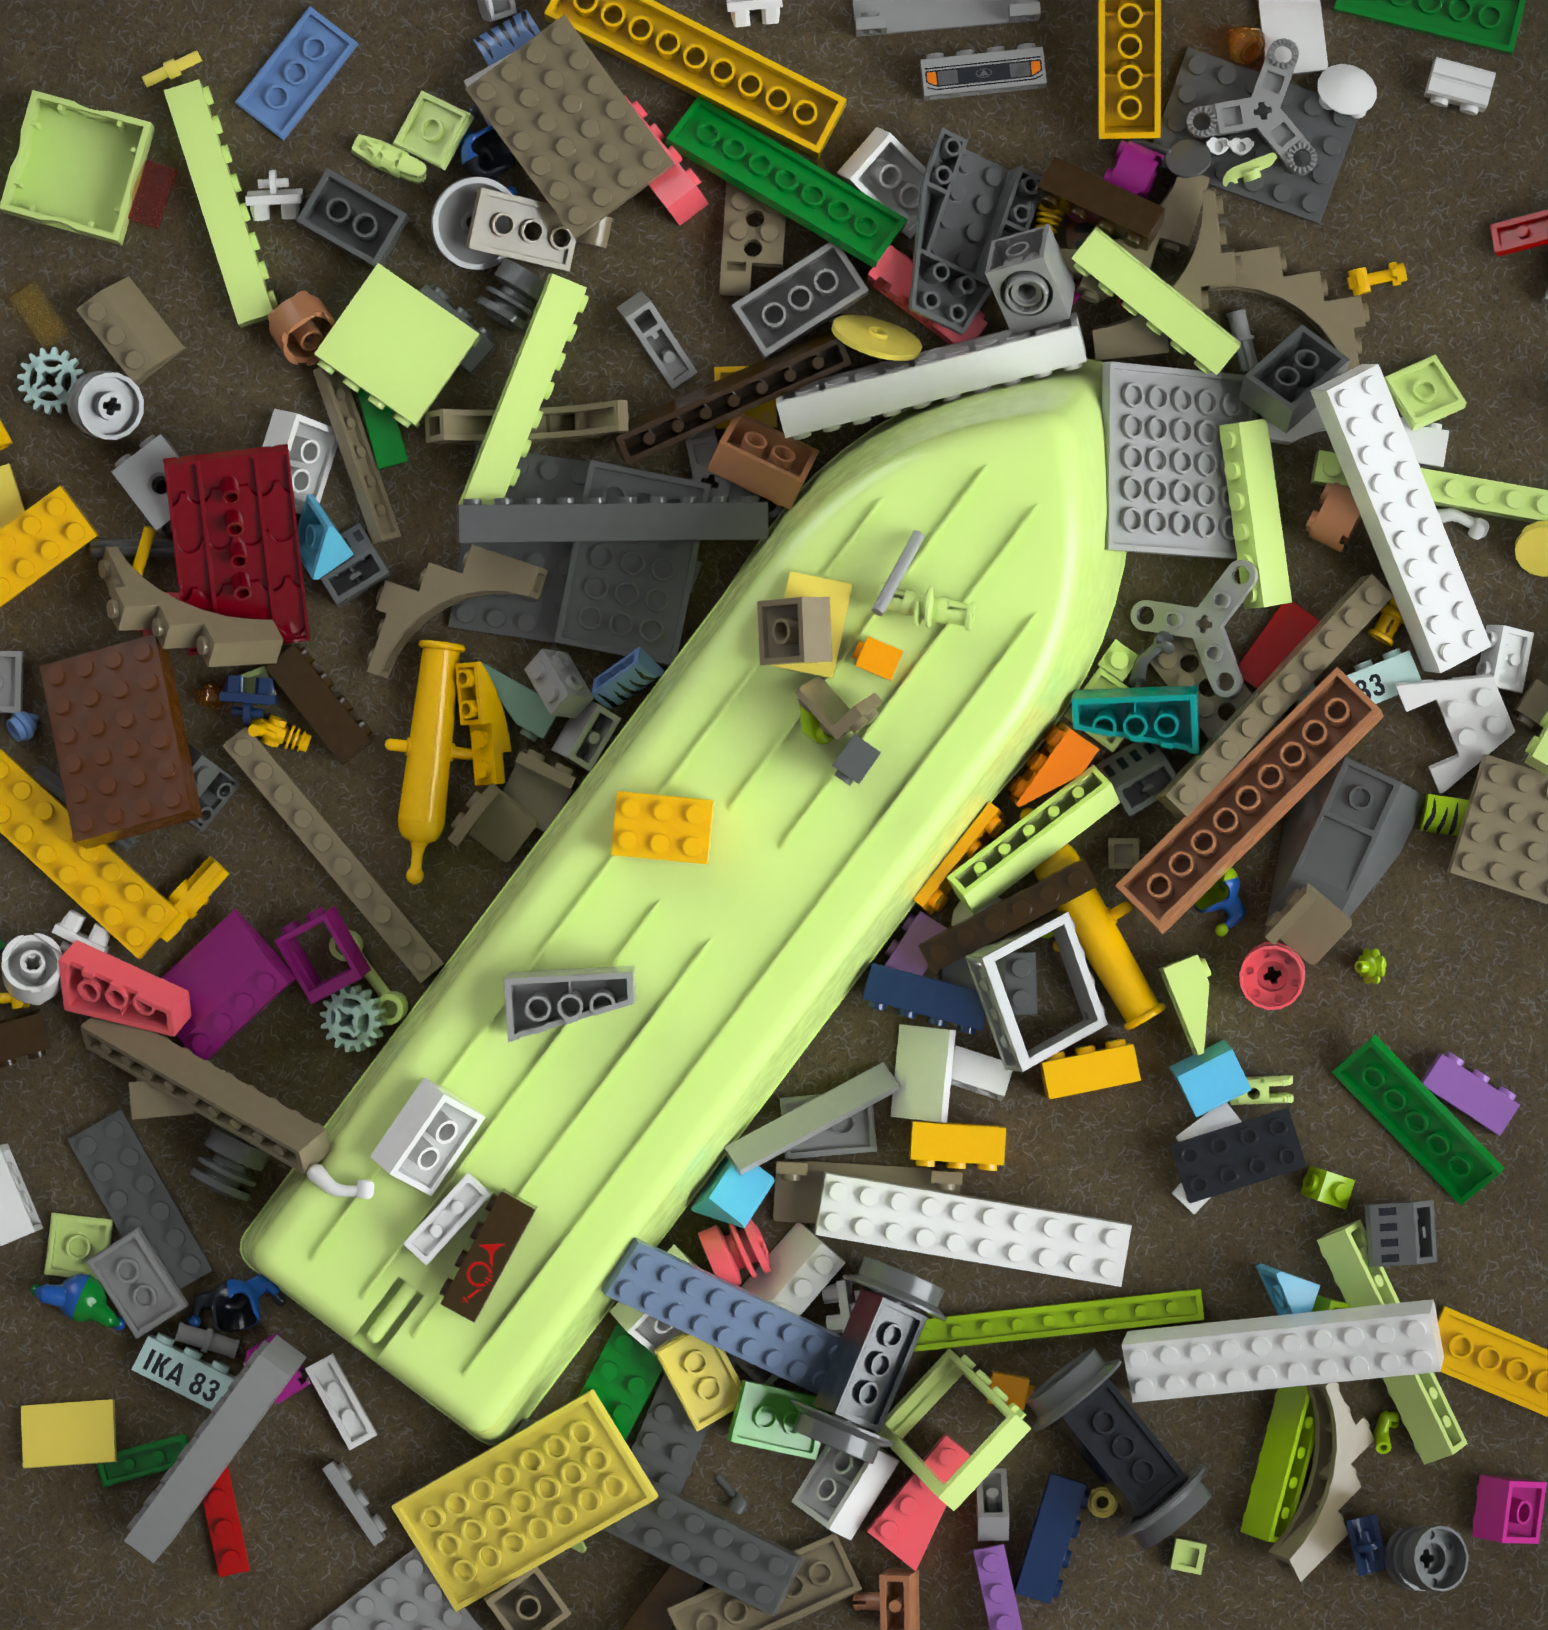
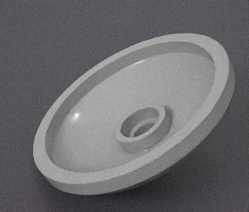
M468 177L448 186L437 199L431 216L432 235L439 251L453 264L471 270L488 269L500 264L504 258H507L465 248L469 232L466 222L469 217H472L478 187L511 194L499 182L484 177ZM504 215L498 217L495 222L496 230L499 233H505L509 229L510 223L508 218Z

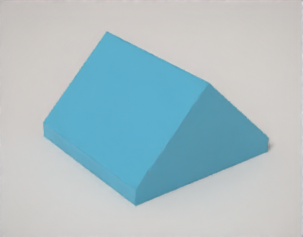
M307 494L297 527L301 562L311 578L318 580L349 559L354 553L314 495Z
M1225 1040L1204 1049V1053L1201 1055H1192L1169 1067L1196 1118L1252 1090L1233 1049Z
M726 1158L720 1163L691 1209L695 1213L745 1228L775 1180L760 1166L739 1175L730 1160Z
M1262 1263L1256 1266L1278 1315L1312 1311L1321 1285Z

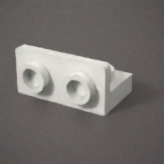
M1487 625L1486 634L1491 647L1481 652L1480 662L1476 667V675L1491 674L1498 689L1522 693L1534 633L1505 625Z

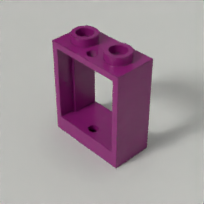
M322 906L306 915L308 920L301 924L297 920L290 922L281 928L283 934L274 940L311 1004L356 982L371 971L370 966L335 906L325 911ZM324 922L350 967L321 982L296 936Z

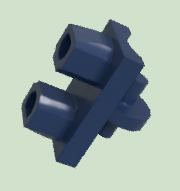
M227 675L224 692L219 691V701L244 703V707H232V716L243 717L244 726L251 725L252 717L263 718L264 710L253 708V704L278 706V696L274 695L275 688L272 678L256 677L255 694L244 693V676Z
M1376 1514L1345 1520L1358 1576L1386 1570L1384 1561L1385 1549Z

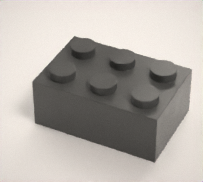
M327 168L296 222L303 229L374 269L377 263L382 266L384 265L410 219L405 212Z
M1301 325L1244 375L1238 399L1283 432L1288 433L1316 407L1310 390L1347 372L1350 359L1304 325Z

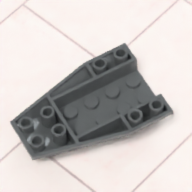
M942 127L939 128L920 184L909 310L962 335L992 291L985 275L991 241L1029 230L1038 204L1037 186L1043 177L1021 166L1007 170L967 150V139Z
M1344 756L1290 809L1288 819L1284 821L1266 921L1276 910L1280 912L1287 905L1285 902L1297 888L1301 890L1307 882L1350 917L1401 853L1426 796L1400 781Z

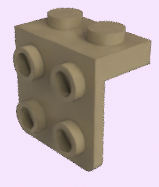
M820 676L813 678L795 691L800 705L806 711L812 712L820 721L822 730L829 736H833L836 740L850 731L855 734L863 726L866 727L879 715L876 709L883 703L881 698L876 693H873L850 709Z
M529 749L526 754L520 751L515 761L516 765L503 792L538 819L536 828L545 832L565 806L577 779L571 776L574 770L558 762L555 767L544 763L546 757L538 752Z
M491 783L482 794L476 791L466 804L470 808L466 814L461 811L450 826L454 831L448 837V840L457 847L469 834L503 862H509L536 828L538 819Z
M1307 882L1301 890L1297 888L1291 893L1285 902L1287 905L1280 912L1276 910L1265 923L1267 926L1265 938L1273 945L1279 939L1282 940L1305 961L1314 965L1351 928L1352 920Z

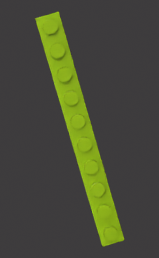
M1201 1289L945 1316L947 1318L946 1321L927 1318L914 1352L1204 1320Z

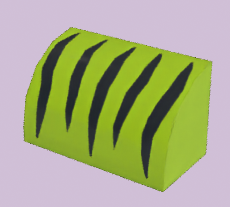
M1433 794L1424 795L1426 798L1423 803L1419 831L1458 836L1469 800Z

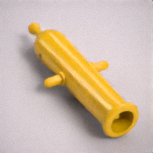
M434 640L419 641V646L423 650L410 737H407L406 740L389 738L385 741V748L387 750L405 752V756H407L398 814V827L402 837L410 841L411 865L406 873V879L413 885L423 881L422 861L426 846L437 841L445 826L450 763L454 759L472 760L471 748L456 747L455 743H452L457 696L455 664L460 663V653L466 650L464 645Z
M1024 808L1020 813V820L1034 809ZM1067 843L1034 869L1035 875L1038 880H1041L1080 858L1074 848ZM1094 888L1056 908L1057 911L1069 912L1070 917L1075 923V932L1080 945L1085 951V956L1125 1019L1124 1028L1126 1030H1131L1165 1010V1004L1158 1003L1116 926L1118 923L1117 919L1132 911L1133 905L1129 901H1124L1111 909L1106 907L1097 889ZM1054 941L1053 949L1056 952H1060L1057 942Z

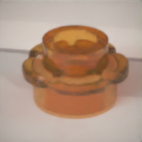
M215 684L203 685V689H199L196 692V695H199L198 704L203 707L221 708L223 702L219 701V691L222 690V687Z

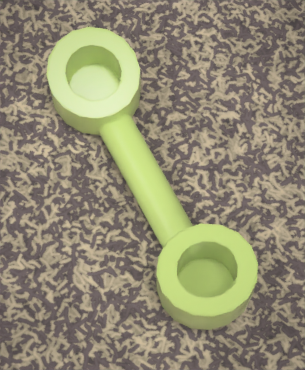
M349 930L362 952L364 947L362 938L355 931ZM332 937L329 942L331 954L338 960L346 961ZM366 959L371 971L364 977L381 999L377 1004L378 1009L384 1008L386 1010L385 1013L380 1015V1019L387 1021L386 1025H393L406 1016L408 1001L402 993L390 991Z

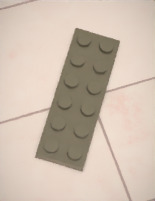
M833 1533L794 1551L805 1558L776 1615L771 1616L716 1587L669 1607L666 1611L675 1630H776L862 1590V1587L837 1534Z

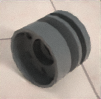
M504 258L494 273L496 280L503 285L502 289L499 290L486 286L485 291L495 300L493 302L480 296L477 305L484 309L489 317L512 332L525 335L529 325L525 320H531L534 313L532 309L537 305L546 281L519 264Z
M212 1126L204 1145L215 1154L213 1158L198 1155L196 1160L207 1166L208 1169L205 1170L193 1166L190 1174L197 1178L205 1187L229 1198L249 1201L252 1193L240 1185L243 1183L251 1187L256 1186L257 1182L246 1173L248 1169L262 1172L270 1154L251 1143L248 1145L237 1140L239 1136L226 1129Z
M1410 1525L1398 1529L1387 1543L1384 1558L1387 1573L1397 1586L1404 1590L1445 1592L1454 1589L1462 1582L1468 1569L1469 1560L1466 1544L1459 1533L1450 1527Z

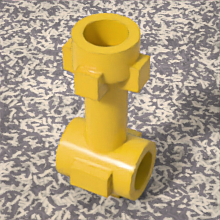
M1392 262L1388 264L1389 269L1368 274L1366 267L1348 271L1349 277L1347 278L1349 290H1352L1353 296L1370 293L1371 285L1390 281L1393 287L1401 285V282L1407 281L1404 264Z

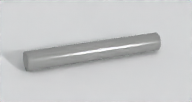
M916 530L913 531L871 609L874 614L883 616L925 537L923 533Z

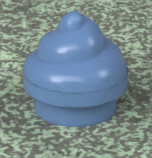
M25 711L13 713L11 718L6 721L8 731L17 742L22 740L28 741L34 737L39 716Z

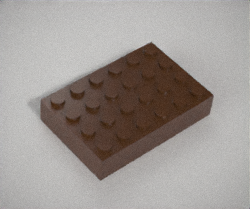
M151 634L40 666L74 843L89 849L202 817L169 649L162 648L157 637Z

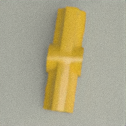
M211 856L169 896V902L181 914L162 934L161 938L166 942L173 939L184 924L197 915L196 912L209 902V897L230 875Z

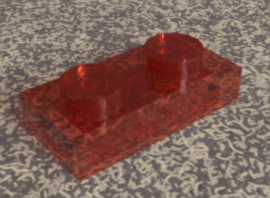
M147 160L128 219L159 229L178 171Z

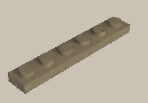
M321 367L314 369L313 373L326 407L327 415L334 430L337 444L342 453L372 543L378 544L401 537L352 392L348 386L342 383L345 377L336 371L331 375Z

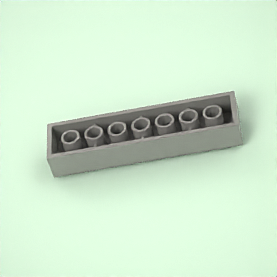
M278 1335L270 1343L266 1340L262 1342L259 1348L247 1360L243 1370L231 1382L224 1396L215 1404L211 1414L194 1433L192 1440L178 1455L177 1461L162 1477L161 1483L146 1499L142 1509L130 1521L126 1528L131 1532L124 1540L127 1544L153 1563L160 1557L307 1358L305 1355Z

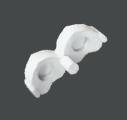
M1212 137L1206 141V146L1212 154L1217 156L1226 152L1228 148L1233 153L1242 156L1254 147V141H1251L1248 137L1244 139L1234 138L1230 141L1224 137L1220 139Z

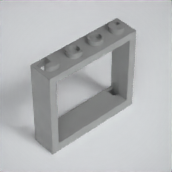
M1050 911L965 956L1005 1070L1023 1072L1108 1025L1104 1015V1006L1099 1000L1095 989L1094 977L1089 972L1085 960V951L1079 943L1075 932V923L1070 917L1069 912ZM1053 931L1084 1020L1027 1051L995 961Z

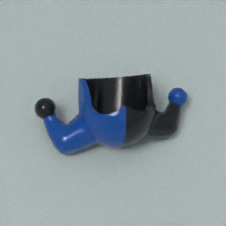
M475 106L467 110L468 113L474 116V119L480 115L479 109ZM492 125L475 133L468 128L459 144L461 163L468 174L472 177H484L497 181L499 175L515 166V156ZM508 186L507 189L511 194L517 196V189L513 186Z
M262 1274L252 1277L247 1281L228 1279L219 1283L214 1290L199 1293L194 1297L192 1316L189 1317L188 1323L190 1326L199 1327L201 1324L200 1316L205 1309H208L211 1312V1318L216 1330L223 1332L244 1330L260 1322L258 1300L265 1291L273 1295V1301L278 1306L286 1304L287 1296L281 1293L276 1284Z

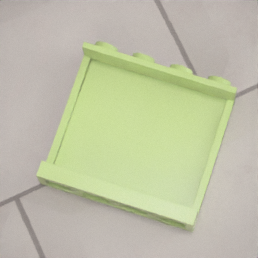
M377 263L314 355L319 359L317 365L331 375L336 371L344 376L345 379L342 383L358 393L361 388L370 395L368 401L382 411L387 406L395 412L393 418L403 426L408 428L412 424L418 428L424 414L471 347L477 345L481 336L474 329Z

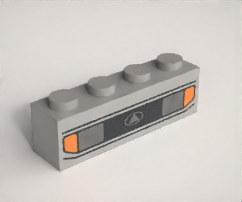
M1035 43L1017 45L1015 50H1005L1004 46L987 48V53L977 54L971 49L956 52V56L944 57V53H931L926 55V59L920 60L924 101L1046 88L1047 84L1043 47H1036Z

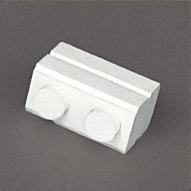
M1436 57L1431 67L1424 97L1431 98L1430 103L1433 105L1448 107L1449 103L1460 106L1459 111L1465 114L1477 115L1478 111L1484 112L1487 108L1496 73Z

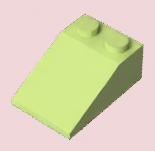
M1191 955L1161 967L1159 971L1194 1055H1201L1204 1053L1209 996V981L1207 977L1212 974L1205 958L1199 959L1198 955Z

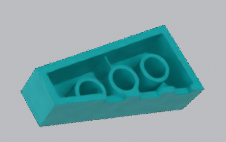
M1198 685L1074 690L1071 700L1073 729L1110 737L1128 738L1130 741L1139 743L1143 741L1161 745L1160 747L1187 750L1189 753L1199 754Z

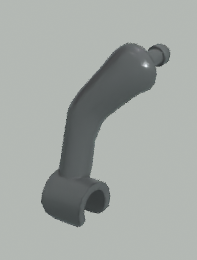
M1166 631L1158 632L1153 644L1136 658L1129 678V686L1131 688L1146 686L1147 666L1161 651L1166 654H1172L1175 651V646L1170 643L1174 641V636Z

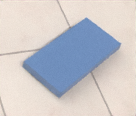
M309 6L238 97L235 104L284 141L359 44Z

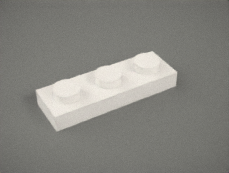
M468 1172L403 1245L427 1266L492 1193Z
M334 1353L305 1368L349 1451L378 1435Z

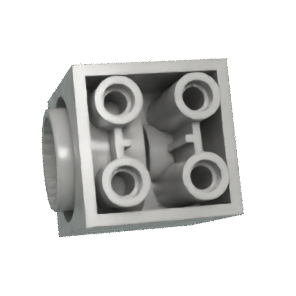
M1049 224L991 241L985 275L1012 334L1022 331L1031 332L1037 327L1047 324H1059L1070 318L1075 283Z
M160 434L157 437L151 435L139 445L141 449L131 456L128 453L121 457L114 464L117 468L111 472L155 530L165 537L172 532L167 492L159 494L160 486L166 482L163 459L180 458L181 456L171 443Z

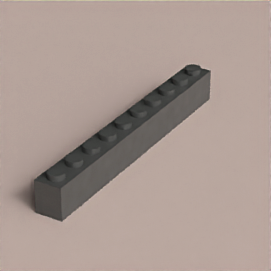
M711 496L710 503H698V497H680V503H668L667 497H649V503H637V497H618V503L606 504V497L587 498V504H575V498H556V504H544V498H525V504H513V498L494 499V505H482V499H463V505H455L456 543L768 539V502H759V496H741V502H729V496Z

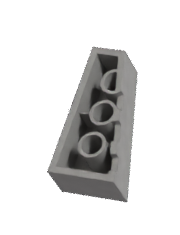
M635 966L507 972L504 977L508 1042L527 1035L544 1032L547 1029L563 1024L567 1025L589 1016H596L635 1004L637 998Z

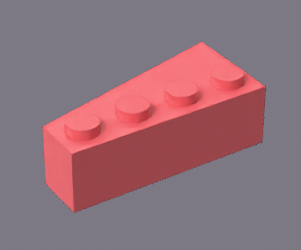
M628 100L675 164L648 186L680 226L709 204L697 187L701 181L691 168L685 171L679 163L683 158L673 146L667 149L661 140L665 136L657 125L653 123L649 126L643 119L648 114L636 100L631 103Z
M891 244L886 249L876 268L873 266L868 273L867 283L949 345L979 337L988 325L984 320L986 315L979 310L965 333L960 335L910 311L909 298L913 262L910 257L902 251L895 249Z
M76 940L58 960L63 1005L66 1011L173 1037L191 1017L188 990Z
M944 1433L924 1457L923 1461L946 1483L967 1461L970 1453L947 1433ZM912 1472L867 1527V1532L916 1571L947 1505Z

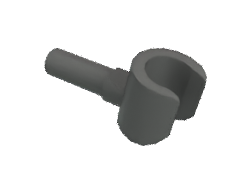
M719 1474L715 1480L732 1497L727 1507L737 1514H743L748 1506L747 1498L736 1492Z

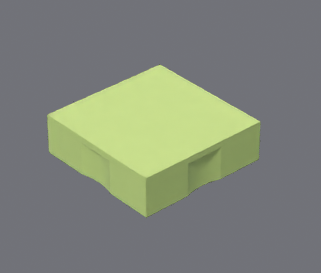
M32 90L21 128L19 150L10 167L0 203V210L8 215L122 246L155 127L148 121L111 111L89 109L75 101Z

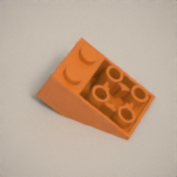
M1060 722L1058 726L1053 725L1044 737L1046 743L1040 752L1035 750L1027 761L1028 769L1022 777L1018 775L1009 786L1008 791L1011 794L1008 798L1018 807H1021L1082 775L1099 751V748L1064 723Z

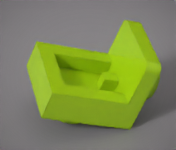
M1309 1166L1307 1174L1303 1179L1301 1195L1346 1210L1355 1180Z

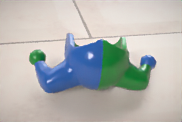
M72 1275L64 1280L61 1285L44 1284L41 1286L40 1284H35L30 1289L31 1295L37 1297L41 1303L59 1307L62 1313L72 1321L86 1322L92 1320L104 1327H114L115 1330L119 1331L125 1328L126 1322L123 1318L117 1317L115 1312L106 1305L107 1297L104 1288L91 1275Z

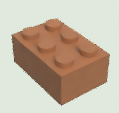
M742 413L732 418L707 470L722 479H727L743 487L751 493H756L772 501L775 505L783 506L790 510L820 450L799 440H794L793 437L785 439L784 433Z

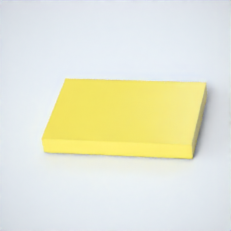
M790 571L784 599L830 597L832 662L770 666L833 679L853 584Z
M685 1332L653 1349L695 1431L703 1429L735 1410L741 1382L724 1350Z
M115 1400L21 1406L23 1468L117 1462Z

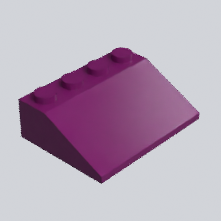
M234 909L168 971L162 979L189 991L191 1017L176 1035L194 1055L203 1060H209L296 980V977L287 964L240 912Z

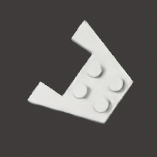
M1491 674L1452 677V679L1434 681L1431 679L1415 683L1399 682L1394 684L1406 712L1434 700L1438 703L1458 752L1454 756L1428 766L1440 794L1444 793L1482 760L1483 754L1489 755L1515 733L1498 687Z

